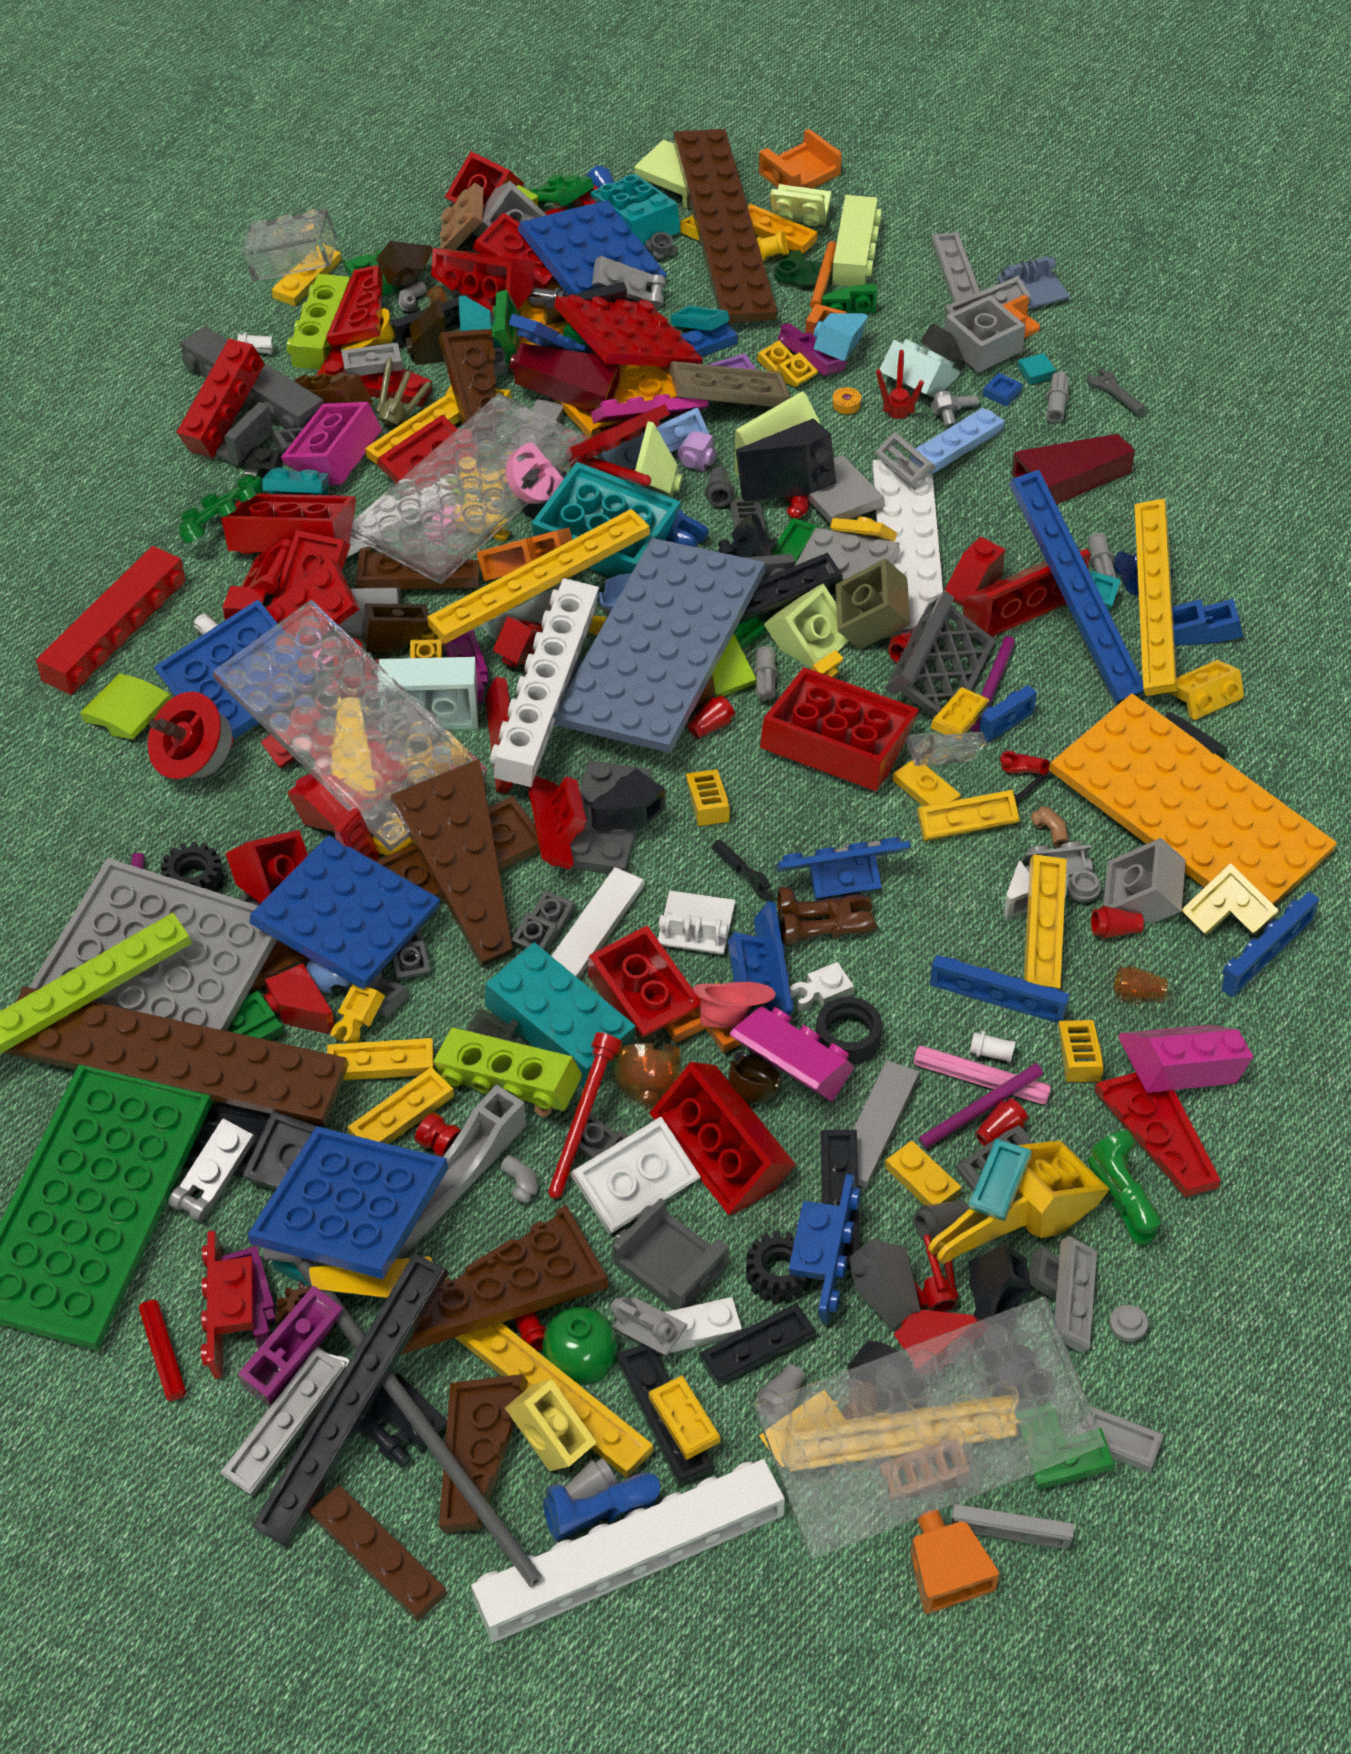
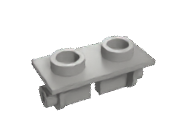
M1068 842L1062 844L1061 848L1049 850L1048 846H1036L1028 849V852L1024 854L1020 861L1023 864H1029V866H1025L1029 872L1030 858L1034 854L1067 859L1066 873L1071 877L1074 873L1081 870L1092 871L1091 859H1085L1086 854L1092 847L1091 844L1081 845L1080 842Z
M627 1297L616 1298L611 1304V1311L618 1320L613 1326L614 1330L666 1357L688 1326L687 1323L635 1297L632 1300Z

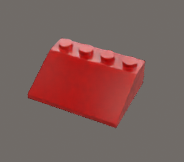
M803 667L763 718L760 748L853 782L864 788L877 791L889 775L919 714V709Z

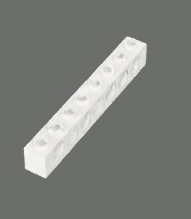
M563 578L559 590L553 589L549 607H552L551 611L545 610L541 624L543 632H537L533 644L535 653H529L526 660V677L520 676L516 689L518 698H512L507 715L510 717L509 722L503 721L499 733L501 743L500 745L494 744L491 752L490 763L495 764L493 778L532 787L555 723L553 714L557 713L559 703L568 688L595 614L599 587Z

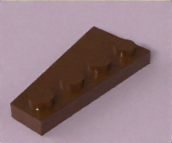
M492 329L441 332L438 340L466 437L469 439L494 436L497 431L496 398L494 397V387L496 385V376L494 374L495 349H493L494 338Z
M367 546L361 548L359 552L356 584L357 588H401L402 591L409 589L438 590L440 588H458L465 590L479 588L480 565L478 560L441 556L437 560H432L426 554L416 552L411 557L397 555V550L384 549L383 553L371 552V547Z
M523 1374L450 1383L445 1445L488 1503H490L515 1423L505 1407L525 1391L528 1381ZM443 1469L439 1515L440 1529L444 1533L482 1529V1521Z

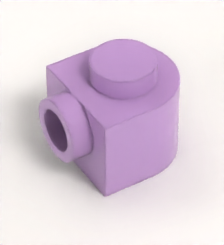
M698 431L691 432L677 451L681 463L688 468L705 472L708 466L713 465L716 458L713 436Z

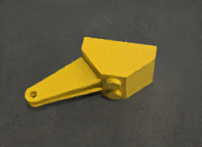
M1061 1140L1018 1145L1030 1149L1032 1157L1006 1220L1002 1221L969 1209L951 1226L937 1235L929 1244L928 1250L933 1255L938 1254L937 1260L944 1264L964 1252L1022 1226H1025L1031 1234L1040 1238L1058 1236L1098 1206L1110 1188Z

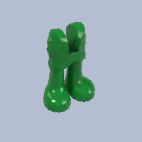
M1119 1131L1105 1137L1091 1149L1093 1155L1087 1159L1092 1172L1110 1188L1108 1192L1115 1199L1112 1207L1119 1212L1132 1240L1138 1245H1148L1156 1236L1157 1229L1161 1224V1218L1146 1196L1142 1185L1134 1180L1126 1166L1129 1162L1128 1154L1135 1147V1139L1131 1131Z

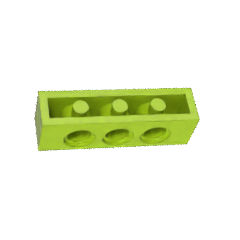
M318 273L314 284L310 285L307 302L302 304L301 317L295 321L293 337L287 341V354L291 355L293 367L316 370L321 368L333 347L328 343L326 335L350 281V277Z
M451 1027L433 1060L441 1077L451 1086L459 1087L464 1085L472 1087L482 1094H488L498 1085L518 1099L531 1102L545 1110L555 1108L565 1111L583 1076L572 1056Z

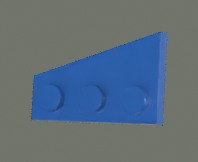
M512 313L509 325L517 330L516 335L525 338L527 342L537 346L590 354L591 348L577 344L575 340L558 334L559 332L540 322Z

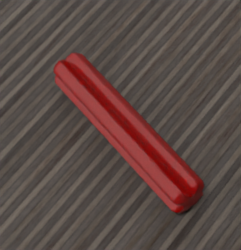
M155 1299L142 1302L139 1305V1312L165 1397L170 1402L182 1399L186 1395V1390L159 1303Z

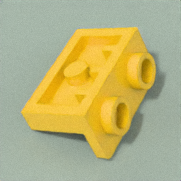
M1215 660L1177 677V691L1169 692L1168 694L1187 702L1189 718L1196 720L1244 697L1241 671L1220 660Z

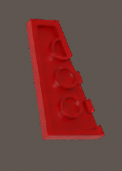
M379 265L353 271L326 335L330 346L348 345L354 341L380 336L383 273Z
M342 344L332 347L316 376L320 374L336 375L342 372L345 373L341 352ZM402 368V370L391 372L386 400L395 397L404 374L408 370ZM384 372L359 376L369 395L380 398ZM410 372L411 375L400 402L409 404L424 384L430 382L431 386L416 405L423 407L432 390V381Z
M1136 1072L1096 1083L1095 1093L1125 1128L1131 1131L1136 1141L1184 1197L1219 1188L1221 1180L1174 1090L1147 1093Z

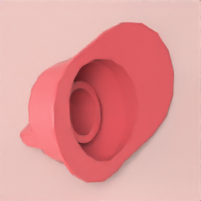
M754 982L698 984L693 988L694 993L700 997V1021L702 1025L717 1028H730L738 1025L747 1017L752 1005L767 1003L773 1000L776 995L774 989L769 986Z

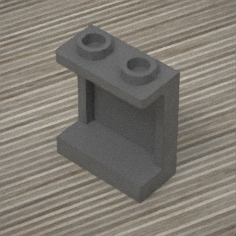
M662 1198L653 1206H646L640 1212L637 1221L628 1230H622L612 1244L613 1265L673 1310L689 1307L729 1266V1246L718 1238L710 1245L667 1212V1202Z

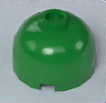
M572 1307L560 1312L549 1322L544 1332L543 1356L578 1385H589L602 1380L613 1363L614 1365L616 1363V1355L618 1354L617 1336L610 1320L601 1312L588 1307Z

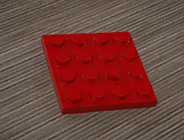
M577 295L556 297L554 303L556 310L606 364L670 367L673 361L702 364L703 358L695 351L694 346L687 343L681 336V333L674 329L668 323V319L662 316L649 301L639 300V302H630L617 298L615 302H608L604 298L597 296L593 297L592 300H584Z

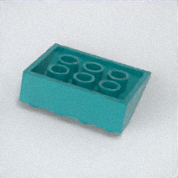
M576 462L532 521L533 537L570 528L573 540L632 509L649 525L650 535L588 567L610 577L632 574L651 538L666 540L681 507V502Z

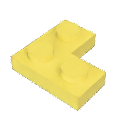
M1231 863L1182 909V912L1206 936L1230 913L1254 936L1280 913Z

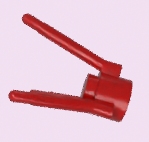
M904 350L899 351L896 389L889 396L882 371L880 369L876 370L877 381L883 400V412L888 413L889 416L895 419L905 418L910 413L915 412V404L924 385V381L920 380L912 397H910L907 390L903 389Z
M926 1234L923 1239L934 1276L924 1281L925 1287L923 1291L914 1280L920 1308L928 1307L929 1311L947 1312L958 1304L957 1300L959 1299L955 1286L952 1260L944 1263L945 1278L941 1273L936 1254L933 1255L928 1250L932 1240L930 1235Z

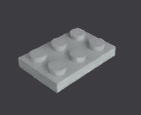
M815 528L795 566L828 552L842 573L843 581L885 558L894 564L900 552L899 542Z

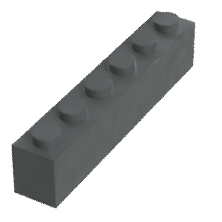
M204 326L180 343L184 365L206 379L227 339ZM267 364L264 365L244 402L246 406L252 408L258 402L269 405L271 420L282 426L283 429L305 427L321 405L324 404L323 399Z

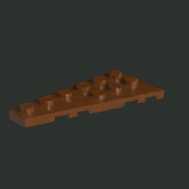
M477 759L391 794L390 802L480 966L482 967L510 955L512 943L480 760Z
M567 1205L556 1210V1216L549 1221L543 1223L540 1220L530 1226V1232L522 1238L506 1241L465 1267V1273L452 1281L450 1278H447L402 1354L608 1288V1277Z

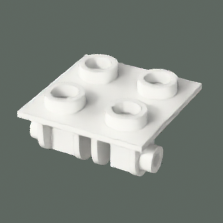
M669 891L664 915H660L659 919L660 932L658 941L662 946L724 955L735 900Z

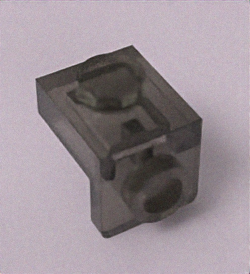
M481 1008L478 1009L466 1031L515 1043L520 1036L514 1032L519 1023L517 1020L512 1019L510 1024Z

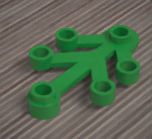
M252 474L246 475L236 482L238 486L235 489L219 497L215 493L203 497L200 500L203 507L202 510L197 511L196 507H192L180 514L183 522L178 525L180 529L178 534L184 544L193 542L203 536L205 531L202 524L218 512L221 517L234 512L237 509L235 506L237 498H239L240 502H244L263 490L261 477H253Z

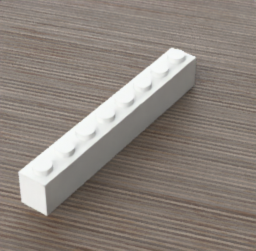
M764 1459L755 1463H742L732 1473L718 1479L710 1477L703 1480L695 1489L683 1494L680 1492L672 1493L666 1496L660 1504L648 1509H635L628 1513L624 1519L611 1525L600 1524L591 1529L588 1535L574 1541L571 1539L563 1540L554 1545L550 1551L539 1556L529 1555L528 1558L543 1577L533 1587L528 1586L515 1566L502 1572L492 1571L484 1574L476 1583L471 1584L474 1604L491 1643H494L784 1516L785 1498Z

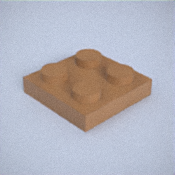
M474 183L468 190H463L456 203L452 207L448 206L442 213L441 248L455 250L482 223L483 188L478 184Z

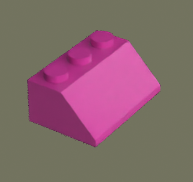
M368 402L322 404L281 456L283 463L298 472L302 470H317L319 473H329V485H340L346 481L349 473L361 461L362 456L366 452L365 448L375 442L382 428Z
M761 1006L732 1029L729 1035L747 1049L830 1102H833L855 1068L846 1060L849 1053L831 1043L829 1048L818 1042L821 1036L805 1025L800 1030L789 1024L792 1018L776 1007L770 1012Z
M1199 1025L1124 1032L1118 1036L1147 1093L1236 1084L1253 1059V1055L1239 1030L1221 1026Z

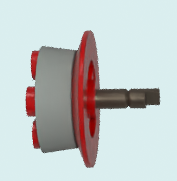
M184 692L173 697L159 710L154 720L150 719L149 726L151 727L148 736L150 761L161 775L170 779L203 778L209 776L223 764L233 745V736L228 720L219 713L217 706L209 697L199 692Z

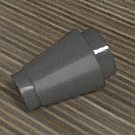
M723 467L712 469L705 489L706 499L716 507L726 506L734 497V488L728 471Z
M964 1200L924 1205L920 1208V1211L914 1214L915 1229L922 1239L924 1235L928 1234L931 1240H933L969 1210V1206Z

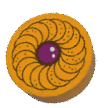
M840 388L833 393L832 406L834 410L842 414L855 413L861 407V394L853 388Z

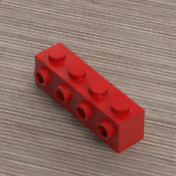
M228 338L176 432L190 452L214 458L216 455V450L222 444L225 435L265 365L253 344Z

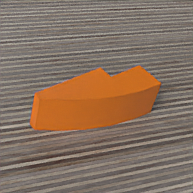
M570 528L556 530L476 552L484 581L503 577L571 541Z

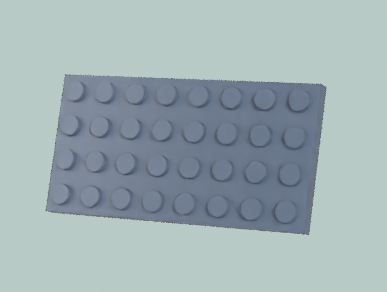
M651 538L561 699L557 713L553 714L555 718L554 725L671 753L766 572L765 562Z

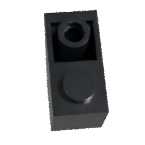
M635 768L626 777H621L607 793L598 796L591 805L592 827L595 830L644 828L665 810V788Z

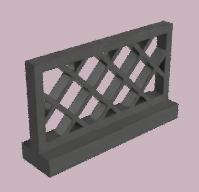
M945 590L927 604L885 686V689L894 696L898 692H902L933 717L941 711L938 700H947L948 703L957 693L953 692L949 679L957 678L960 688L963 687L971 691L995 642V639L951 605L954 597ZM947 617L956 622L958 631H950L946 620ZM961 637L965 651H957L953 638ZM970 637H975L983 644L981 650H974ZM944 638L948 652L939 651L936 639ZM950 658L955 672H946L942 659ZM960 658H968L971 671L963 670ZM933 659L937 673H929L926 660ZM932 680H940L944 693L936 694ZM915 681H923L926 695H922L912 687Z

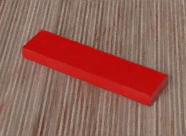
M495 677L485 696L491 752L494 744L500 745L501 743L499 733L503 721L509 722L510 719L507 716L510 705L508 684L506 678ZM495 778L496 792L507 794L513 783Z

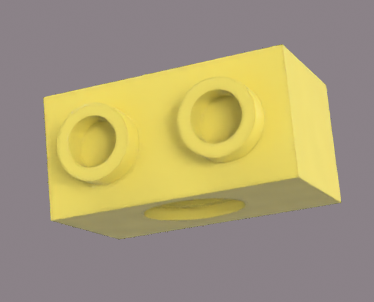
M552 1379L532 1384L505 1407L549 1471L571 1466L597 1443Z

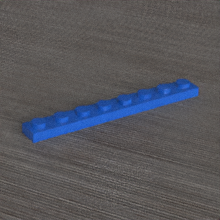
M1040 470L1013 478L1009 486L1115 704L1122 702L1131 693L1135 696L1144 693L1143 681Z

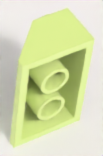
M800 392L736 429L735 449L813 418L820 423L807 395L804 392ZM735 450V474L739 477Z

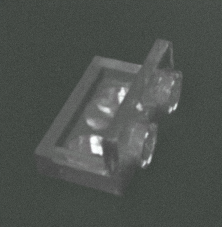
M936 732L911 734L906 738V743L915 766L968 762L977 756V752L987 744L983 732L950 735Z

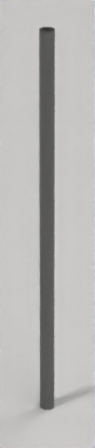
M305 1260L298 1266V1270L310 1287H312L309 1268L315 1266L310 1260ZM321 1290L343 1308L336 1322L357 1350L365 1334L333 1291ZM391 1371L383 1385L385 1390L528 1586L533 1587L542 1580V1575Z

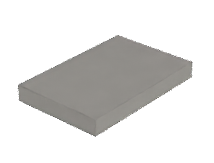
M844 455L834 458L836 484L805 495L809 502L830 524L833 518L851 519L885 506L884 496Z

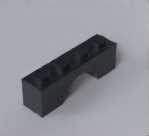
M1003 1245L968 1261L970 1271L969 1286L974 1295L976 1308L974 1316L985 1322L990 1328L980 1337L981 1343L979 1345L980 1354L984 1359L986 1369V1389L992 1398L1011 1395L1016 1407L1050 1391L1044 1358L1023 1345H1016L1013 1339L1012 1322L1015 1311L1020 1302L1032 1289L1026 1257L1007 1245Z

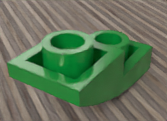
M877 284L846 287L822 296V306L842 310L846 313H876Z

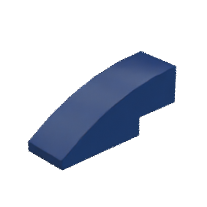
M1201 599L1173 607L1175 645L1209 644L1244 637L1234 599L1203 607Z

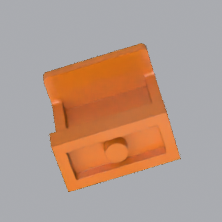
M807 129L804 131V141L802 144L780 155H776L769 148L759 151V174L777 188L779 184L813 189L841 175L842 154L819 135Z

